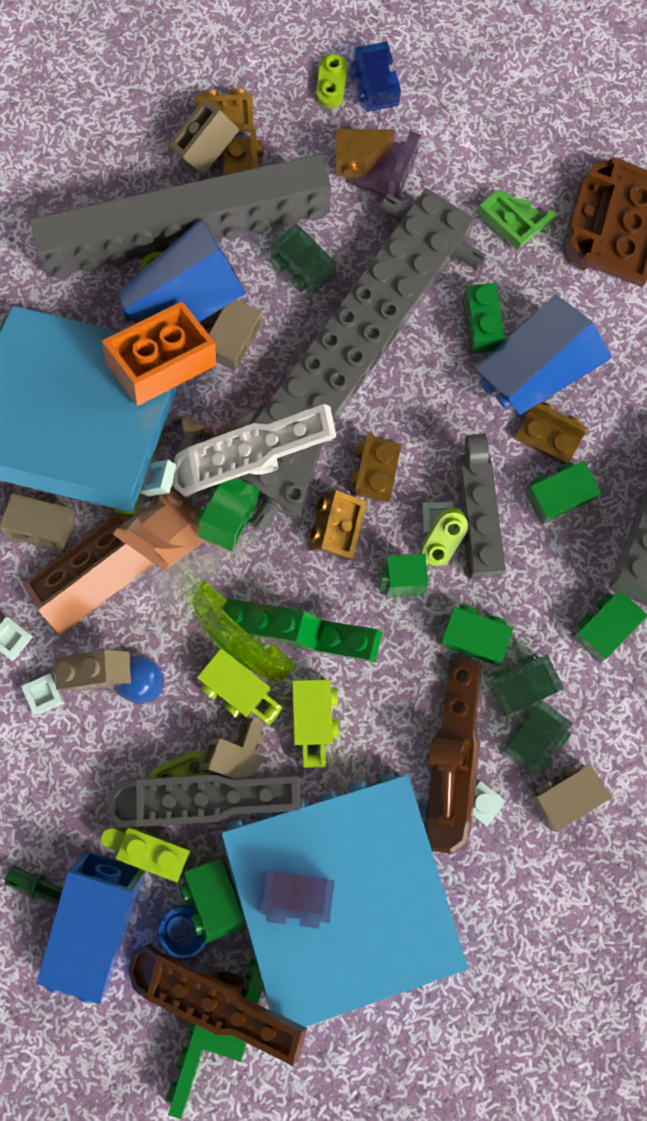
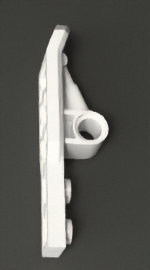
M322 404L270 424L252 423L184 449L176 454L173 462L177 465L173 477L174 488L182 495L190 496L202 489L248 473L260 475L276 471L278 469L277 458L336 438L330 406Z

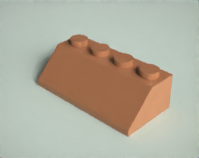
M114 514L23 583L37 610L59 635L75 627L80 619L89 612L101 607L106 599L117 591L123 590L131 580L140 573L148 571L153 566V562L113 535L116 528L129 520L125 514Z

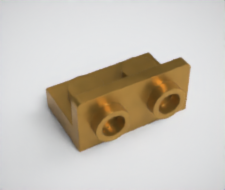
M230 89V94L218 95V90L201 91V96H195L196 108L206 98L240 129L238 132L254 129L252 93L247 94L246 89Z
M250 129V138L232 139L223 150L224 175L264 167V165L258 166V158H263L262 139H256V129Z
M541 402L529 409L514 439L562 464H566L571 461L588 427L584 426L578 418L565 416L557 412L552 405Z
M367 432L366 441L359 440L356 457L362 458L360 469H353L350 486L356 487L354 496L390 503L401 443L373 438V433Z
M337 490L323 493L316 504L317 517L315 525L312 526L309 532L308 540L310 545L308 550L312 552L322 551L345 560H352L367 501Z

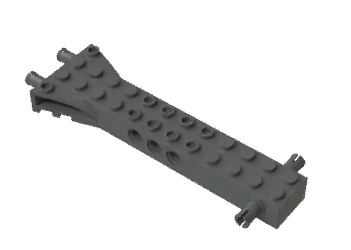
M425 188L414 205L410 207L388 193L386 195L387 199H383L379 210L400 222L395 231L272 399L245 415L219 434L212 436L211 439L252 423L270 424L322 404L330 406L333 423H335L451 260L456 257L475 271L480 268L487 254L482 253L465 242L471 234L475 218ZM323 442L277 458L278 469L276 471L260 475L248 473L237 477L260 488L258 497L264 502L248 521L253 528L256 529L258 527L259 532L265 533L278 512L285 514L299 524ZM213 486L202 489L200 491L204 495H210Z

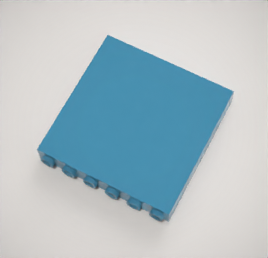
M12 306L8 317H4L2 320L0 332V481L132 513L178 386L137 406L105 364L102 340L120 331Z
M396 771L380 776V783L369 786L367 781L349 786L350 793L340 796L337 790L319 795L320 802L311 805L307 804V800H302L301 811H291L279 815L276 812L257 814V822L246 825L245 820L241 819L225 824L227 831L221 832L220 837L239 906L245 919L244 924L269 1010L307 1027L468 970L408 775L399 777Z

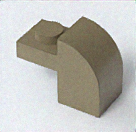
M254 717L242 719L234 744L221 738L210 739L198 770L227 779L243 778L254 773L265 759L264 756L254 752L262 743L264 737L262 728L265 722Z

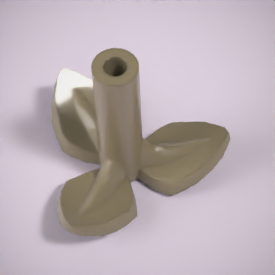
M174 417L173 424H182V430L185 435L172 462H174L177 453L193 446L197 436L205 435L211 439L215 435L213 431L190 417Z

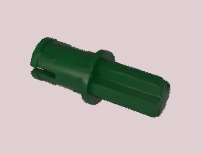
M16 865L9 869L4 885L29 895L31 900L37 897L58 906L63 890L62 887L46 881L43 874L37 876Z

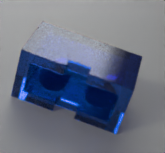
M388 41L354 48V60L350 61L352 78H358L359 85L356 87L358 101L365 104L367 112L396 107L400 104L401 88L396 71L390 72L389 65L393 64V59Z

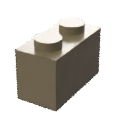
M204 98L168 145L204 175L240 129L221 110Z
M237 299L218 310L215 315L216 322L213 328L206 330L216 343V362L234 371L237 370L263 323L262 311Z
M25 493L22 496L12 494L0 528L8 539L65 553L74 526L75 516L72 509L63 502L52 501V503L41 501L38 497Z
M104 649L55 658L56 690L85 691L130 684L129 652Z
M577 762L562 771L565 776L555 783L552 779H549L535 788L538 793L531 798L551 831H560L611 799L610 794L591 764L580 766Z

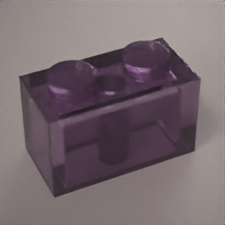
M264 870L258 912L266 915L265 921L286 924V918L288 917L300 919L299 926L319 928L320 922L330 923L335 880Z

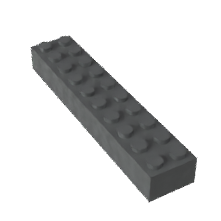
M321 153L30 219L37 253L49 277L62 279L69 277L72 272L80 270L93 272L102 265L111 263L113 265H123L129 259L137 257L143 259L149 253L163 252L201 219H203L215 239L225 237L229 240L236 239L242 233L250 231L263 233L276 225L289 227L302 219H322L326 214L330 213L331 183Z

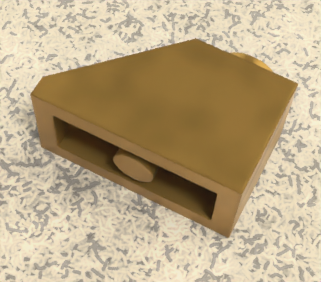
M336 129V176L352 179L369 173L393 150L394 129Z

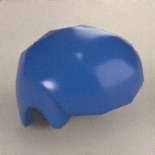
M136 655L130 657L131 683L114 686L116 692L127 701L134 704H145L154 701L162 693L165 679L161 667L150 658Z
M180 905L169 908L159 919L157 939L166 954L179 959L196 956L205 946L202 934L196 936L190 919V916L194 915L192 907ZM186 921L188 924V931L186 935L183 936Z

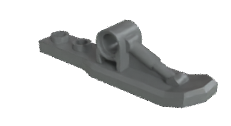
M218 775L129 780L119 781L108 795V816L119 828L214 823L240 814L301 811L300 777L298 776L230 780Z

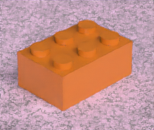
M182 301L102 340L105 364L137 406L216 366V343Z

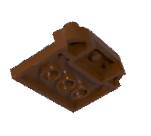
M610 158L609 161L593 165L583 176L578 187L564 238V257L568 262L573 263L583 271L588 267H592L640 287L647 282V170L618 158Z

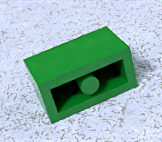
M496 283L468 285L462 300L470 353L492 352L505 339Z
M573 461L568 462L557 469V474L551 477L543 474L530 482L531 486L525 494L542 525L595 500L602 493L585 461L574 465Z
M238 478L214 485L209 495V505L207 507L202 506L196 518V523L199 524L198 537L233 551L257 505L260 488Z
M426 554L387 556L385 565L380 566L378 574L379 588L386 591V598L424 594L429 585Z
M607 592L595 604L599 610L592 617L586 614L574 626L578 632L573 638L599 663L606 660L647 617V614L635 602L619 592L613 595Z
M460 605L459 608L454 607L450 612L439 645L496 666L502 664L514 628L506 625L507 621L500 617L490 615L488 619L477 615L478 611L472 607Z
M221 859L184 872L183 884L179 885V889L184 903H190L194 912L190 919L196 936L202 934L206 944L243 928L245 919Z

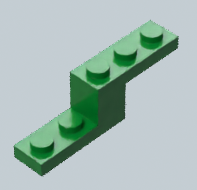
M227 599L220 624L221 629L229 632L274 639L300 650L372 663L376 662L383 633L374 628L325 621L304 610Z
M251 958L245 976L246 979L251 980L247 993L241 992V996L258 1004L263 988L255 960ZM190 1022L187 1033L192 1035L189 1048L182 1047L176 1068L182 1069L178 1082H171L166 1097V1102L171 1104L168 1115L178 1119L182 1118L203 1050L241 1062L246 1042L234 1036L215 1035Z

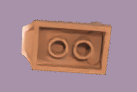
M170 490L166 494H160L155 503L116 528L113 534L164 571L168 570L206 541L198 537L199 524L196 523V518L201 508L195 507L185 500L181 493L175 490Z

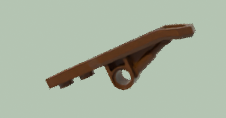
M449 660L442 726L436 737L432 738L429 749V761L432 771L424 827L431 850L434 852L454 854L469 841L480 751V740L476 729L482 664L480 662Z
M150 943L133 951L128 972L133 990L144 999L215 1035L234 1036L291 1066L298 1062L307 1028L242 997L241 992L244 980L239 975L220 971L209 976L162 953Z

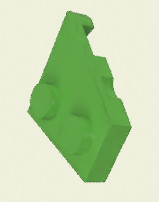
M497 190L482 202L477 209V213L516 250L520 249L544 229L557 214L548 209L547 213L531 207L532 202L514 198L511 194L501 190Z

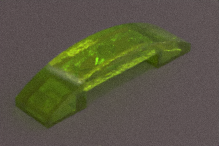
M205 580L201 582L192 598V603L199 620L208 634L225 652L247 669L262 677L282 683L296 664L273 643L266 650L260 646L222 610L227 600Z

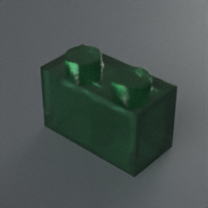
M297 223L270 245L272 257L270 260L273 266L279 272L285 271L291 277L292 285L299 292L305 291L309 296H312L336 275V262Z
M537 653L520 660L522 666L511 671L509 666H506L491 673L494 679L487 682V685L503 717L564 689L548 654L539 658Z
M540 700L533 705L500 753L531 776L537 775L539 772L543 774L553 762V758L550 755L557 746L562 748L571 736V732L568 729L573 723Z

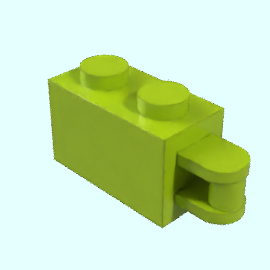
M222 648L197 677L203 683L200 689L213 700L219 696L226 701L227 704L224 708L238 720L242 715L250 718L254 713L270 726L283 710L277 702L268 696L271 687ZM265 700L270 706L262 714L257 710V707Z
M331 679L293 681L295 746H303V768L326 767L325 745H333V738H339L338 719H332V706H338L337 687H331ZM320 745L319 755H308L307 746Z
M128 827L127 831L120 828H109L101 836L102 844L105 847L119 852L116 860L177 883L182 880L193 850L190 847L137 827Z

